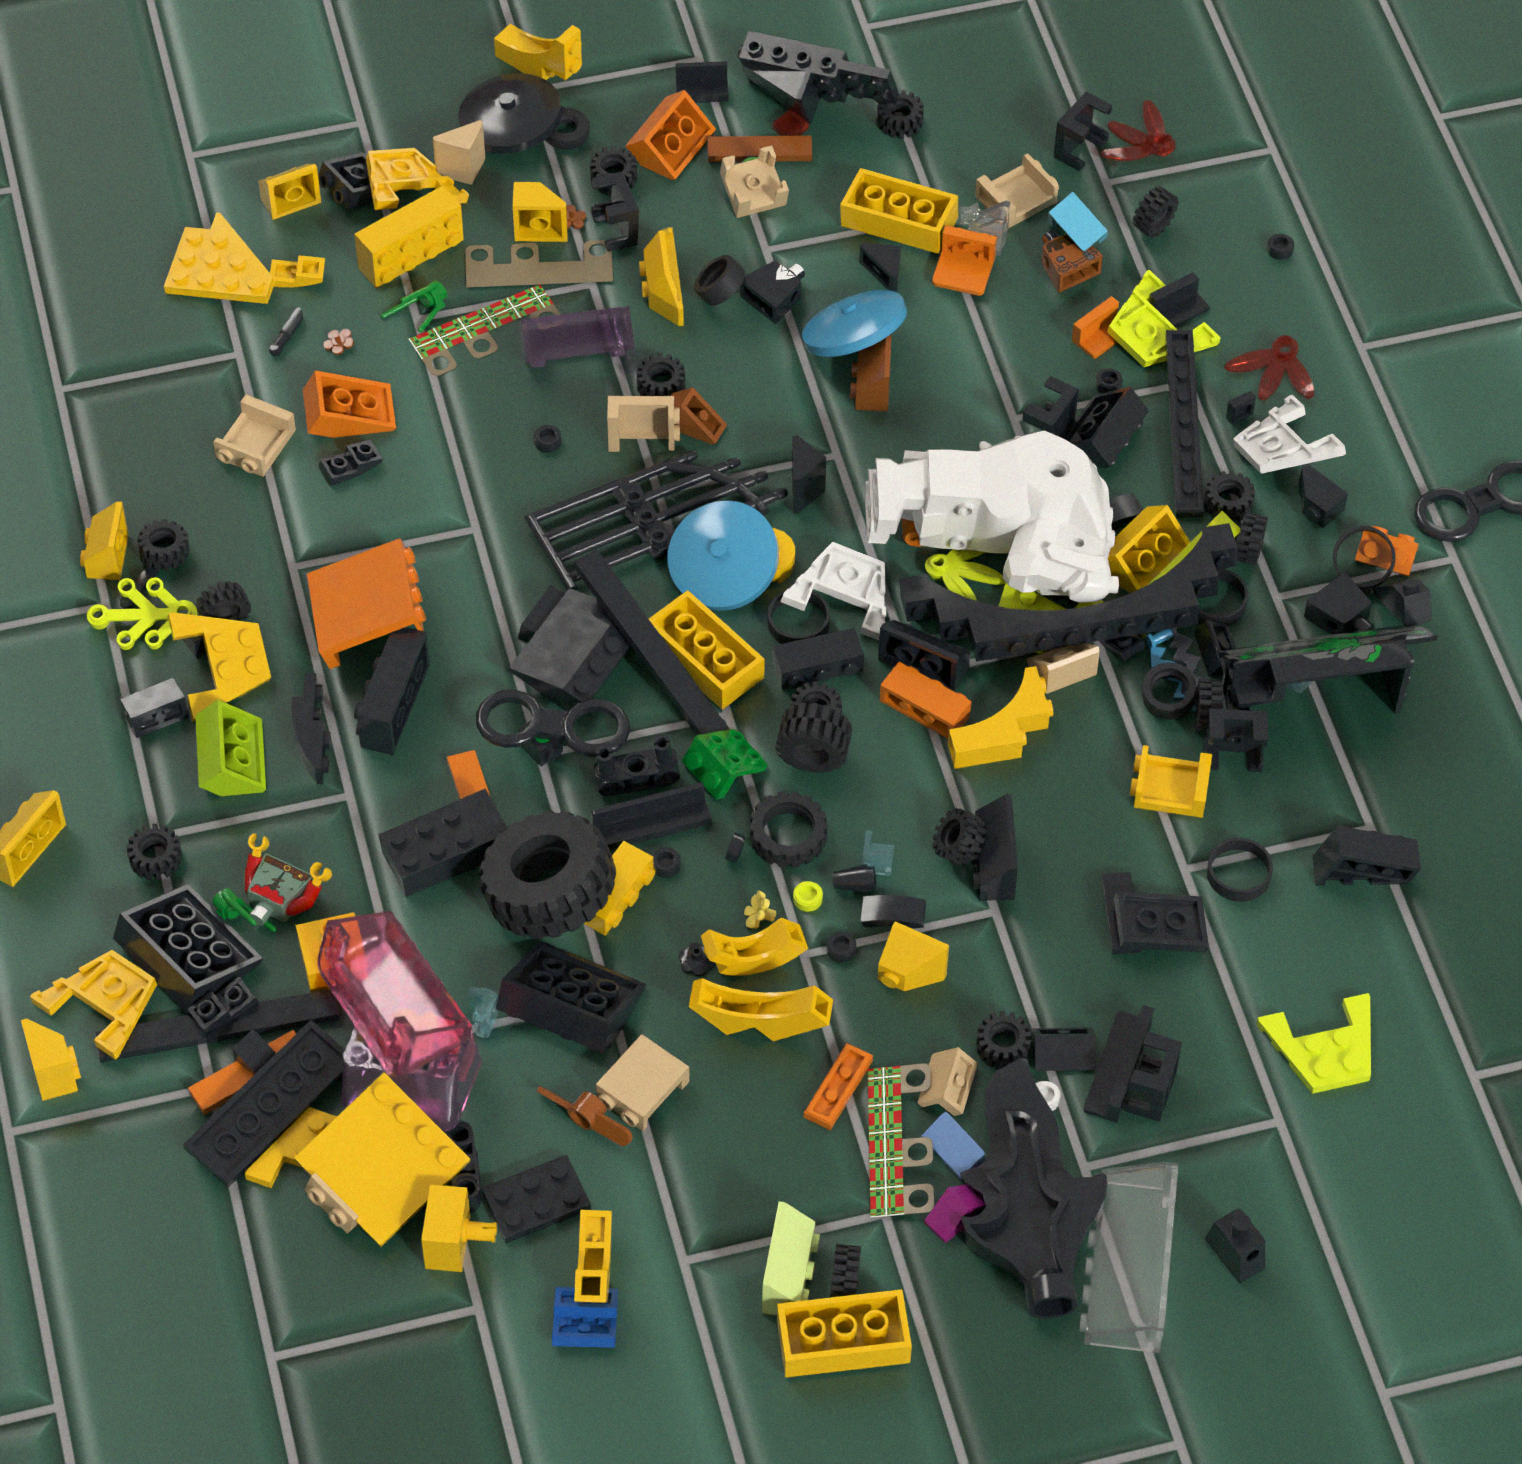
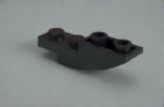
M305 673L303 697H291L294 734L299 754L307 771L317 784H323L324 773H329V756H325L326 749H331V732H326L325 722L321 720V708H317L318 701H323V685L318 684L316 673Z

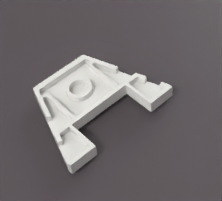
M1293 395L1284 399L1285 404L1279 409L1278 407L1272 408L1268 412L1269 416L1262 422L1255 421L1233 438L1234 447L1261 474L1346 454L1345 445L1333 434L1306 444L1286 424L1305 415L1304 405Z
M832 542L812 563L811 567L804 574L800 575L795 584L784 592L781 602L804 611L813 589L866 609L867 614L859 633L879 640L880 627L885 623L886 607L884 606L885 562Z

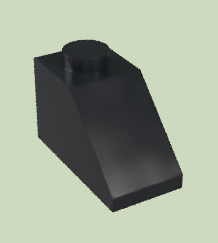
M1308 463L1303 464L1299 480L1302 513L1309 521L1318 524L1324 529L1345 510L1348 493Z

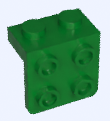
M735 729L696 735L682 759L685 766L704 784V787L716 800L725 797L736 777L763 772L768 766L761 754L754 750L744 739L742 733Z

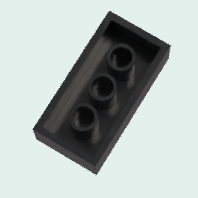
M407 627L391 632L381 657H376L373 665L374 674L372 679L366 681L362 703H357L354 711V719H357L358 722L356 735H359L361 748L394 755L430 666L427 632Z
M485 788L380 833L379 839L382 854L405 897H408L481 865L487 848L492 846L494 838L499 833L502 834L507 830V826Z

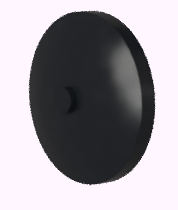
M512 73L491 78L470 91L460 106L458 118L460 127L481 120L483 123L485 152L507 154L527 150L547 139L560 123L562 105L556 88L547 80L536 75Z

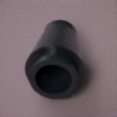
M866 863L833 872L834 889L869 893V890L876 889L875 866H868Z

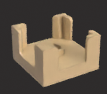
M772 145L761 148L758 159L734 165L735 156L722 158L720 175L736 218L785 206L787 203L789 189L785 180L780 183L774 167L776 154Z

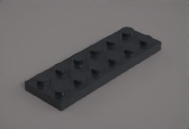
M310 1020L183 1144V1149L229 1188L355 1063V1058Z

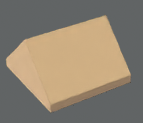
M481 120L433 137L436 171L441 176H449L452 180L470 185L473 184L485 161L484 132Z
M1084 643L1054 648L1027 658L1029 667H1037L1039 677H1044L1046 694L1097 675L1100 651L1098 646Z

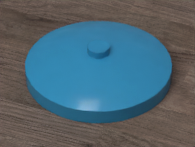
M873 290L858 293L841 299L817 313L804 327L802 338L807 350L813 355L833 357L850 354L874 345L892 334L905 320L907 307L903 297L895 291Z
M736 501L712 502L691 512L678 525L668 548V568L672 580L682 594L688 590L710 610L724 611L736 609L747 605L759 597L773 580L779 562L778 540L766 518L751 506Z

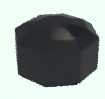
M1112 368L1102 369L1096 376L1095 384L1099 392L1105 393L1121 389L1123 379L1121 373Z

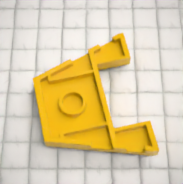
M417 149L368 151L366 163L375 210L397 208L399 199L394 192L399 190L437 189L441 186H444L460 204L467 203L468 192L464 189L459 191L454 187V181L449 176H441L436 171V165Z
M174 612L168 614L173 641L203 636L215 690L189 694L187 696L192 722L196 721V714L217 699L228 703L271 679L258 623Z
M110 950L78 968L80 972L67 979L61 977L52 982L53 987L42 993L39 990L30 995V999L34 1005L52 1016L74 995L110 1019L112 1022L94 1039L97 1048L116 1060L153 994L157 983L154 977L115 951Z
M309 1107L247 1169L245 1173L246 1180L272 1188L284 1162L301 1167L294 1157L337 1116Z

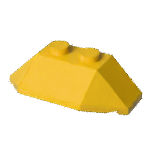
M667 227L658 231L643 250L644 261H639L640 277H645L646 280L641 281L642 296L648 297L650 309L677 326H684L683 302L673 227Z

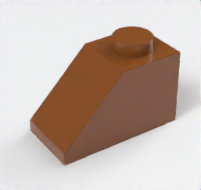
M693 387L672 393L671 396H674V407H680V424H675L680 425V433L711 445L716 444L727 423Z

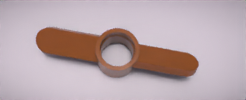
M541 1085L536 1090L568 1109L569 1117L579 1127L585 1130L592 1129L620 1146H626L631 1143L633 1138L631 1131L605 1116L604 1114L607 1109L604 1103L594 1094L585 1091L572 1103Z

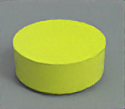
M805 881L795 887L793 902L798 909L810 912L818 909L822 904L823 892L818 884Z

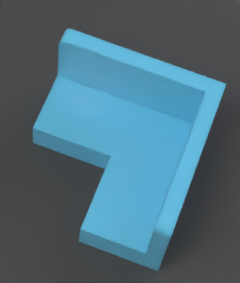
M1074 192L1049 211L1048 224L1054 227L1058 223L1083 252L1094 243L1098 242L1100 244L1107 238V229Z

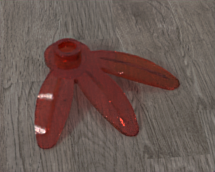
M1146 100L1143 103V119L1149 135L1128 125L1110 121L1107 124L1108 128L1117 137L1135 146L1106 149L1100 155L1104 158L1119 161L1137 160L1151 154L1163 157L1175 150L1176 143L1170 134L1165 133L1164 122L1157 107L1151 100Z
M1288 335L1278 337L1273 342L1271 349H1262L1242 354L1228 361L1224 366L1229 372H1249L1269 364L1259 384L1258 398L1260 400H1266L1277 390L1283 378L1284 370H1287L1292 385L1302 396L1311 399L1315 395L1313 383L1307 370L1296 358L1299 351L1298 343ZM1283 347H1288L1290 351L1281 352L1280 349Z

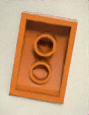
M314 371L303 388L308 434L336 438L389 432L396 429L391 385L389 383Z

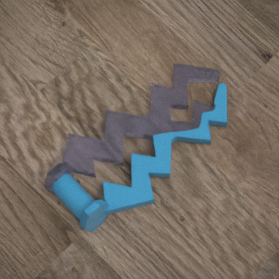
M1176 628L1161 630L1153 635L1150 633L1145 637L1146 644L1151 651V668L1161 663L1172 662L1161 659L1166 648L1156 647V645L1171 638L1173 642L1170 648L1178 649L1173 657V661L1187 664L1186 668L1195 677L1196 686H1198L1199 679H1209L1194 675L1201 657L1187 653L1193 642L1192 638L1177 633ZM1163 678L1179 683L1174 699L1183 700L1186 695L1184 683L1174 678ZM1194 704L1191 710L1196 711V704Z

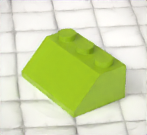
M217 699L195 715L199 787L219 796L263 793L266 790L262 718Z

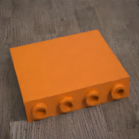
M401 538L307 573L318 651L329 669L340 666L338 654L340 651L412 624L415 625L417 630L424 631L423 622L426 621V616L423 608L419 605V602H422L423 599L416 585L419 582V577L416 569L412 566L413 563H416L412 549L410 547L406 548Z

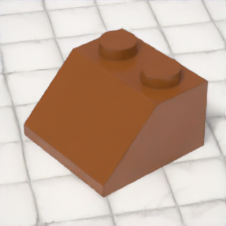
M892 335L887 336L874 345L859 350L858 362L852 361L851 378H857V383L851 382L850 399H856L855 410L888 411Z

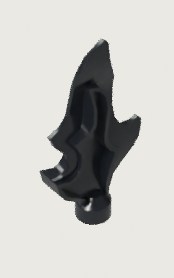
M1020 1058L997 1070L985 1090V1115L990 1140L989 1157L980 1166L960 1172V1176L967 1186L983 1195L986 1208L980 1215L974 1217L961 1216V1225L967 1246L978 1257L1010 1272L1025 1286L1028 1313L1035 1318L1052 1319L1065 1316L1073 1312L1078 1306L1073 1280L1077 1255L1087 1230L1105 1200L1107 1175L1101 1173L1092 1177L1074 1178L1063 1168L1059 1130L1054 1113L1035 1084L1028 1061L1025 1058Z

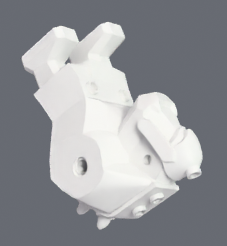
M1041 431L1025 436H1015L1013 439L993 446L986 441H982L979 444V451L928 450L927 452L905 450L902 463L898 464L886 458H876V469H868L869 481L865 482L868 543L886 544L890 534L896 533L900 519L903 518L914 521L919 535V543L922 546L955 550H975L988 553H1009L1003 569V579L1010 587L1021 592L1037 591L1040 595H1065L1076 602H1095L1102 600L1109 593L1118 592L1119 579L1118 576H1111L1108 561L1110 548L1114 547L1115 532L1111 528L1113 508L1110 507L1108 486L1099 476L1097 466L1091 462L1084 451L1065 439L1047 431Z

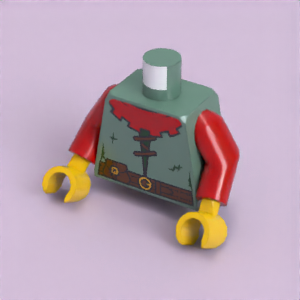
M252 834L248 839V844L253 849V852L248 855L244 873V891L248 895L249 905L254 908L250 915L256 921V924L263 926L269 917L286 922L290 917L311 909L322 889L321 882L328 881L331 878V870L325 868L320 876L319 871L322 868V863H314L310 868V873L268 853L263 857L261 852L268 848L269 840L264 836L261 846L257 847L255 844L257 834Z

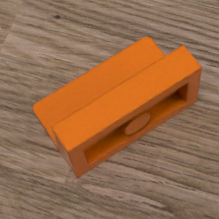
M1111 296L1073 324L1072 342L1093 359H1096L1118 343L1107 331L1109 325L1118 314L1119 302Z

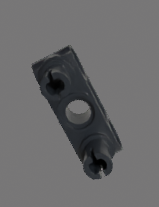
M666 735L656 736L653 740L654 749L613 756V750L610 746L603 745L597 748V762L593 768L599 794L603 796L619 795L667 786L678 782L681 777L676 751L671 748L669 737Z
M458 1120L452 1122L442 1131L470 1158V1162L450 1180V1184H447V1186L467 1188L468 1192L473 1193L468 1196L470 1213H472L481 1205L479 1181L481 1178L478 1152L475 1149L472 1126L468 1122ZM457 1138H465V1139H466L465 1141H462V1142H456V1141H454V1140H456ZM427 1203L422 1207V1209L427 1208Z

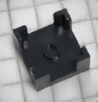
M1087 91L1058 120L1056 127L1054 158L1077 171H1080L1086 165L1085 161L1071 154L1079 144L1087 140L1098 147H1103L1109 140V132L1094 124L1092 120L1094 109L1103 114L1110 115L1112 113V105Z
M623 172L592 178L593 189L612 186L611 201L591 206V215L594 222L608 221L609 225L617 223L623 236L605 240L604 245L607 252L638 245L639 208Z
M1049 376L1044 383V387L1061 394V397L1055 405L1048 402L1045 405V410L1029 404L1023 412V421L1063 439L1076 420L1079 389Z
M1209 709L1204 738V753L1212 754L1210 770L1219 769V751L1247 752L1248 771L1262 772L1263 747H1267L1268 711Z
M1147 1031L1144 1045L1164 1051L1166 1054L1164 1060L1143 1055L1139 1070L1133 1071L1129 1089L1152 1096L1151 1104L1129 1098L1125 1111L1160 1122L1177 1074L1182 1042Z

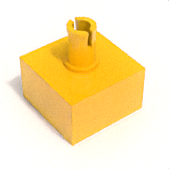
M354 912L296 925L299 947L311 993L369 980L367 961Z
M430 1185L422 1234L425 1269L462 1272L467 1241L477 1240L495 1243L497 1223L470 1221L467 1188Z

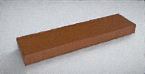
M812 136L708 137V162H722V158L735 156V162H742L749 156H758L761 148L771 145L776 154L775 162L812 161Z

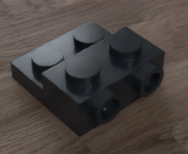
M364 152L323 161L318 175L319 185L324 189L328 188L333 193L335 202L343 204L347 209L369 205L372 196L366 163L367 155Z

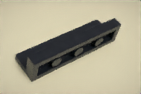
M702 782L591 811L592 824L596 825L600 830L609 850L619 848L623 841L633 845L712 824V817L705 801V787Z
M1143 1005L1139 1016L1123 1011L1117 1012L1084 1105V1113L1118 1123L1129 1091L1133 1071L1137 1068L1144 1048L1147 1031H1150L1154 1008Z

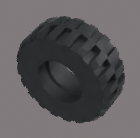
M546 811L540 815L535 816L532 814L524 817V820L518 823L514 822L507 827L505 832L499 833L494 838L492 846L487 848L483 856L484 861L481 862L479 869L481 891L494 918L498 920L503 928L512 931L514 934L522 937L528 935L533 939H543V937L548 936L552 938L562 936V933L568 931L573 932L579 929L580 925L586 921L590 922L595 918L599 909L602 910L607 904L608 895L612 894L615 885L616 866L613 862L614 859L598 827L582 816H574V814L566 811H561L560 813ZM564 867L550 879L531 883L536 876L548 869Z

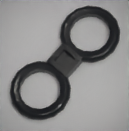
M1515 460L1498 465L1493 468L1487 477L1486 483L1465 490V493L1446 487L1431 489L1424 493L1415 504L1414 518L1418 527L1433 539L1454 542L1472 535L1479 525V518L1482 515L1498 509L1511 514L1522 515V502H1515L1506 498L1498 488L1500 478L1512 473L1522 474V461ZM1450 500L1460 504L1466 510L1468 520L1460 528L1442 529L1428 520L1425 512L1427 507L1435 501Z
M515 689L501 690L489 695L481 702L476 712V727L481 736L492 745L503 748L520 747L530 743L537 737V739L565 741L568 747L578 754L596 757L597 748L603 745L610 746L613 753L617 752L626 743L630 733V722L624 710L614 702L603 699H587L575 704L568 711L543 709L538 700L526 692ZM514 702L529 709L533 716L530 726L518 734L505 735L498 733L490 727L487 721L490 712L496 706L503 703ZM602 712L615 719L618 724V730L611 740L602 744H590L583 742L576 736L573 731L574 724L584 714Z

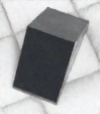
M873 243L861 244L859 263L887 290L897 292L901 264V246Z

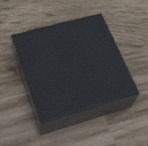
M1249 391L1228 401L1226 419L1230 424H1234L1254 414L1256 402L1254 393Z

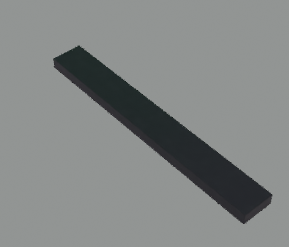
M1166 330L1165 343L1175 517H1203L1204 505L1193 330Z
M596 549L576 560L572 565L696 735L729 730L727 724L600 552Z
M334 989L258 1002L238 1017L208 1032L201 1028L192 1014L136 1024L116 1060L245 1037L251 1030L261 1034L305 1026L310 1020L315 1024L339 1020ZM96 1031V1032H95V1033H96V1037H97L102 1031ZM98 1048L100 1063L115 1060Z

